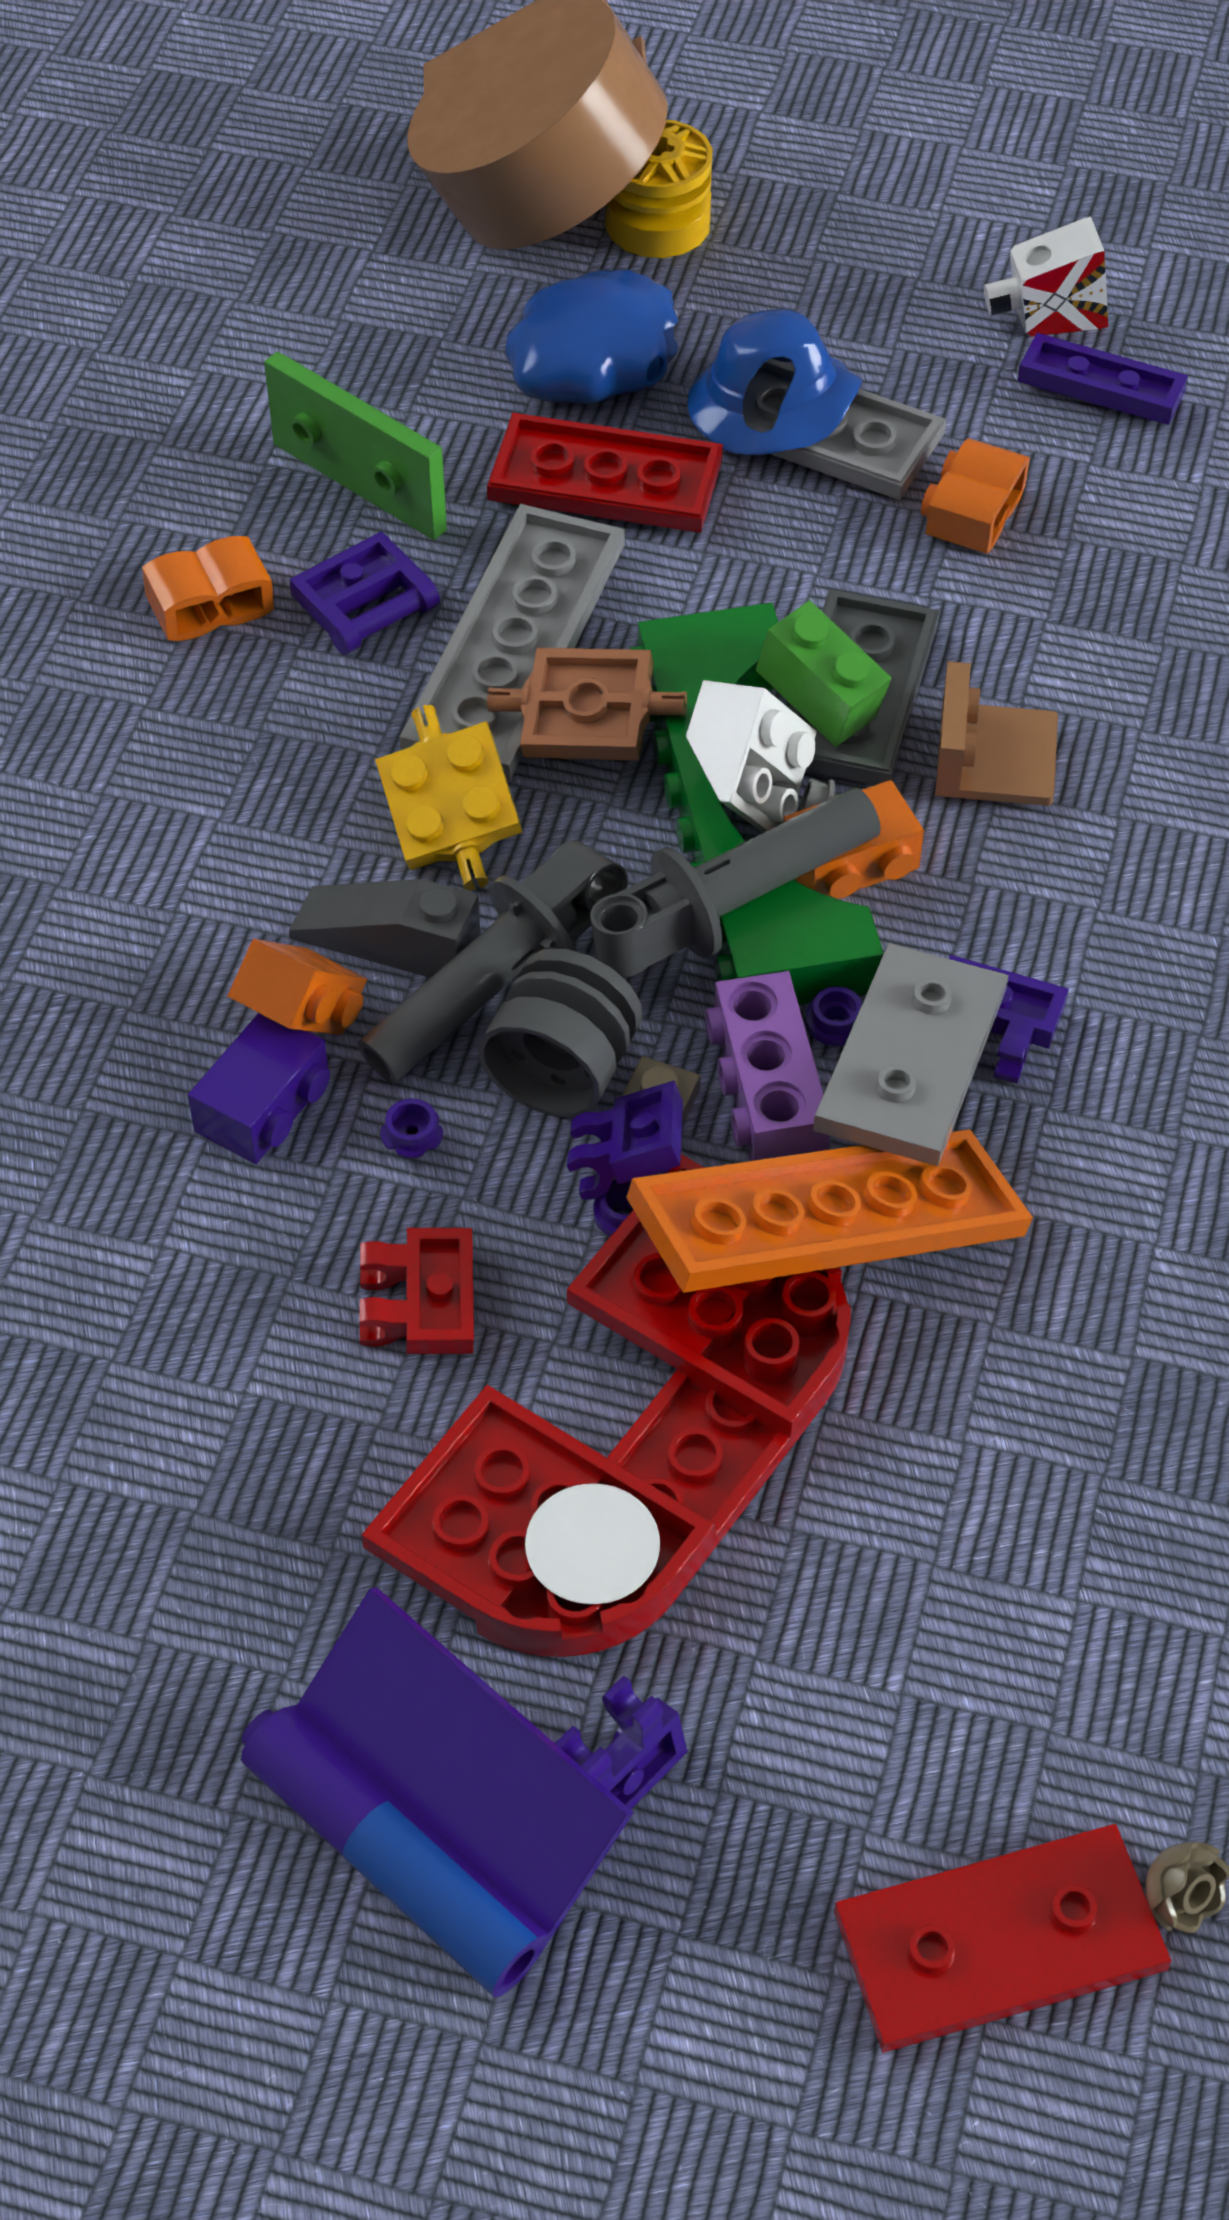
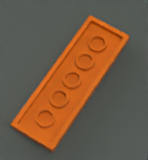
M970 1129L951 1132L939 1166L865 1145L633 1178L626 1197L683 1293L1024 1237L1033 1219L1030 1212Z

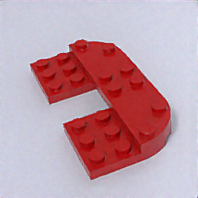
M681 1154L680 1166L671 1168L667 1173L705 1167ZM632 1210L567 1288V1304L677 1369L607 1458L496 1389L486 1385L361 1534L363 1548L474 1619L477 1625V1634L495 1644L514 1651L545 1657L579 1656L603 1651L635 1637L657 1621L675 1602L835 1390L846 1361L851 1319L850 1304L847 1302V1296L841 1282L842 1271L840 1267L683 1293L636 1213ZM581 1484L610 1485L632 1494L647 1507L658 1527L660 1551L653 1572L637 1590L613 1602L582 1604L557 1596L536 1578L526 1556L525 1539L527 1528L537 1509L548 1498L559 1491Z

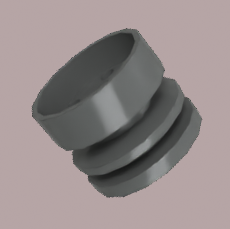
M543 949L528 957L505 998L506 1002L500 1006L478 1045L479 1058L482 1067L491 1081L510 1098L532 1110L551 1116L575 1117L584 1112H592L617 1069L616 1063L621 1060L643 1020L642 1007L631 985L608 965L590 955L569 949Z

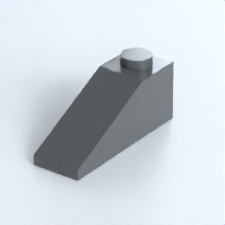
M424 879L312 886L289 929V937L431 978L481 934L479 895Z

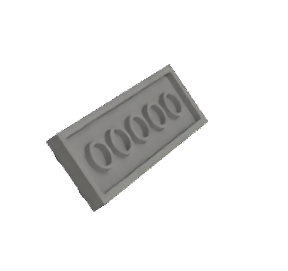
M520 504L415 708L419 707L426 726H428L423 705L435 707L442 734L453 733L487 721L506 779L510 781L523 756L520 741L524 718L522 712H489L487 707L489 687L522 689L533 671L536 648H575L625 545V529ZM411 716L400 735L401 750L409 748L420 741Z

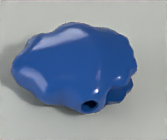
M626 269L594 271L575 279L559 281L539 290L527 301L523 310V320L518 322L507 334L505 354L513 368V378L517 387L527 397L547 402L581 404L597 403L613 395L633 393L653 387L663 379L667 372L668 362L676 357L679 349L673 337V326L678 323V318L673 309L672 292L648 276Z

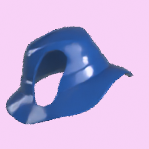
M790 309L762 310L743 316L725 331L715 360L696 377L689 389L687 399L688 412L698 431L710 441L723 444V450L727 452L760 455L800 449L824 440L836 429L858 393L862 379L851 373L844 364L828 354L827 348L821 340L817 329L804 315ZM771 358L778 361L792 362L795 372L779 407L773 429L766 432H758L748 427L743 418V401L748 384L757 370Z

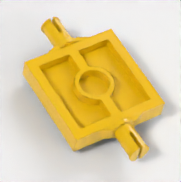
M423 705L428 726H426L419 707L415 708L411 713L420 741L409 748L375 759L404 859L410 871L438 861H457L464 889L468 891L477 890L471 869H473L480 888L488 883V877L485 874L479 853L483 852L494 842L523 833L487 721L453 733L442 734L435 707Z

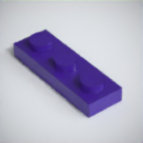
M1036 333L1019 365L1017 382L1169 425L1185 394L1189 375Z

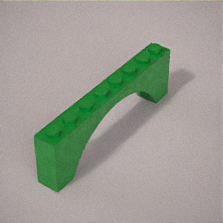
M772 602L638 622V646L629 647L631 650H651L654 661L651 680L652 692L685 691L687 693L686 717L652 715L649 722H654L656 730L652 731L655 761L657 765L666 764L668 773L664 774V788L669 809L678 808L681 816L676 819L679 847L681 853L691 852L693 863L690 864L693 867L745 841L725 813L686 734L703 680L760 687L768 691L774 689L756 671L767 631L778 623ZM792 880L720 917L722 946L719 956H715L714 964L717 982L789 971L798 1005L809 1004L823 989L835 986L848 988L858 996L866 995L884 952L868 906L845 902L821 894Z

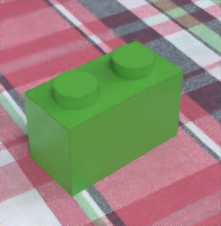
M810 600L768 629L756 667V671L835 747H838L877 718L892 678Z

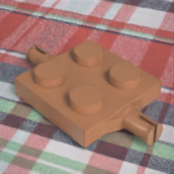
M536 648L533 671L523 688L489 687L487 707L489 712H522L524 723L520 746L525 758L639 761L644 729L649 723L651 716L686 717L688 700L685 691L652 692L651 680L654 661L651 650Z

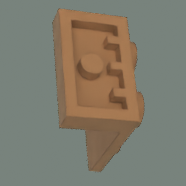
M947 661L941 711L935 796L1044 806L1052 805L1055 790L1058 713L1047 710L979 705L980 688L969 687L971 663Z

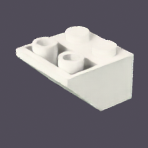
M703 680L686 737L719 801L762 833L782 824L783 816L797 812L798 793L805 770L811 764L815 754L817 731L765 688Z

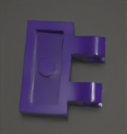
M950 955L948 959L1009 975L1005 995L990 1031L1003 1035L997 1056L1000 1058L993 1077L1018 1084L1030 1045L1034 1044L1047 1049L1050 1048L1066 1006L1069 989Z
M675 1080L615 1098L614 1108L602 1112H584L571 1120L570 1134L573 1139L584 1135H594L600 1139L595 1144L575 1146L568 1152L567 1168L569 1172L583 1167L592 1168L597 1172L593 1176L580 1179L579 1195L581 1199L590 1200L601 1197L610 1188L614 1177L619 1185L632 1181L633 1178L665 1174L671 1168L680 1166L683 1100Z
M623 1675L602 1696V1702L607 1712L620 1726L614 1735L612 1743L606 1749L600 1746L592 1753L583 1743L580 1731L572 1726L555 1744L631 1810L688 1751L679 1713L658 1697L655 1699L653 1696H650L643 1703L633 1692L631 1681Z

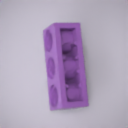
M789 971L715 982L714 1007L705 1009V1023L710 1045H720L723 1057L718 1058V1075L722 1093L724 1096L733 1094L737 1108L731 1109V1125L736 1146H747L750 1161L828 1150L830 1136L813 1131L814 1117L824 1094Z

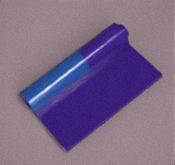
M377 1587L368 1590L298 1704L284 1707L276 1712L271 1709L263 1711L250 1722L241 1738V1742L245 1745L240 1759L243 1765L493 1997H500L507 1993L530 1970L634 1813Z

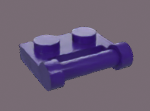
M382 531L289 579L291 596L330 635L334 646L343 655H347L360 648L361 640L419 610L421 613H426L440 604L438 590L431 579ZM400 586L406 590L352 620L346 616Z

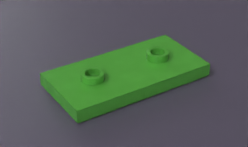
M278 351L264 361L274 445L432 540H436L447 531L442 447Z

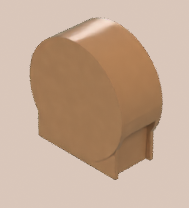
M536 0L424 64V95L420 99L410 122L407 138L408 150L417 166L473 240L493 249L520 248L540 243L571 229L596 213L619 194L642 169L656 148L666 124L668 104L661 85L647 66L644 39L642 36L634 40L630 38L606 0Z

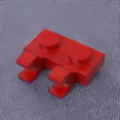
M407 1228L406 1244H388L380 1241L360 1243L361 1289L384 1290L400 1281H406V1300H389L380 1297L360 1299V1345L371 1347L384 1346L398 1338L406 1337V1354H473L472 1228Z

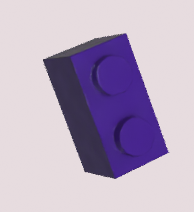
M258 1013L187 1094L194 1132L256 1165L271 1146L277 1147L286 1139L292 1128L293 1120L308 1102H316L325 1092L330 1080L325 1040L308 1031L289 1029Z

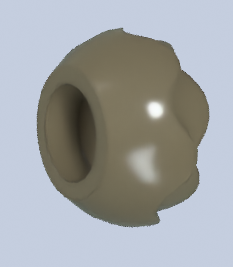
M1187 1841L1166 1848L1151 1864L1145 1885L1147 1902L1154 1918L1166 1930L1172 1931L1174 1927L1187 1933L1196 1932L1204 1918L1215 1915L1223 1908L1226 1900L1224 1885L1229 1879V1866L1218 1856L1221 1852L1218 1848L1204 1842Z

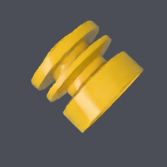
M666 119L663 133L650 158L631 182L605 205L606 230L611 240L622 249L642 257L668 258L691 251L701 245L707 237L711 220L710 190L713 148L704 134L691 125Z

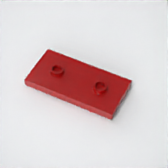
M512 413L487 484V500L516 505L524 504L548 510L702 533L723 459V444Z
M1116 1823L835 1902L834 1914L882 2053L1168 1971L1172 1961Z

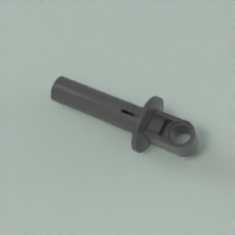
M853 787L696 867L691 866L678 851L672 848L665 847L655 852L651 858L652 876L616 894L600 899L593 906L590 917L596 959L613 968L622 978L641 973L648 966L686 947L702 958H709L717 954L722 946L721 916L878 837L881 827L874 805L861 789Z
M572 840L562 844L544 864L522 883L507 876L498 877L489 887L490 898L498 913V919L358 1041L359 1050L366 1061L386 1081L396 1084L514 980L521 972L530 955L543 949H569L576 951L573 942L592 926L590 913L593 906L600 899L627 888L628 876L626 870L618 863L584 843Z

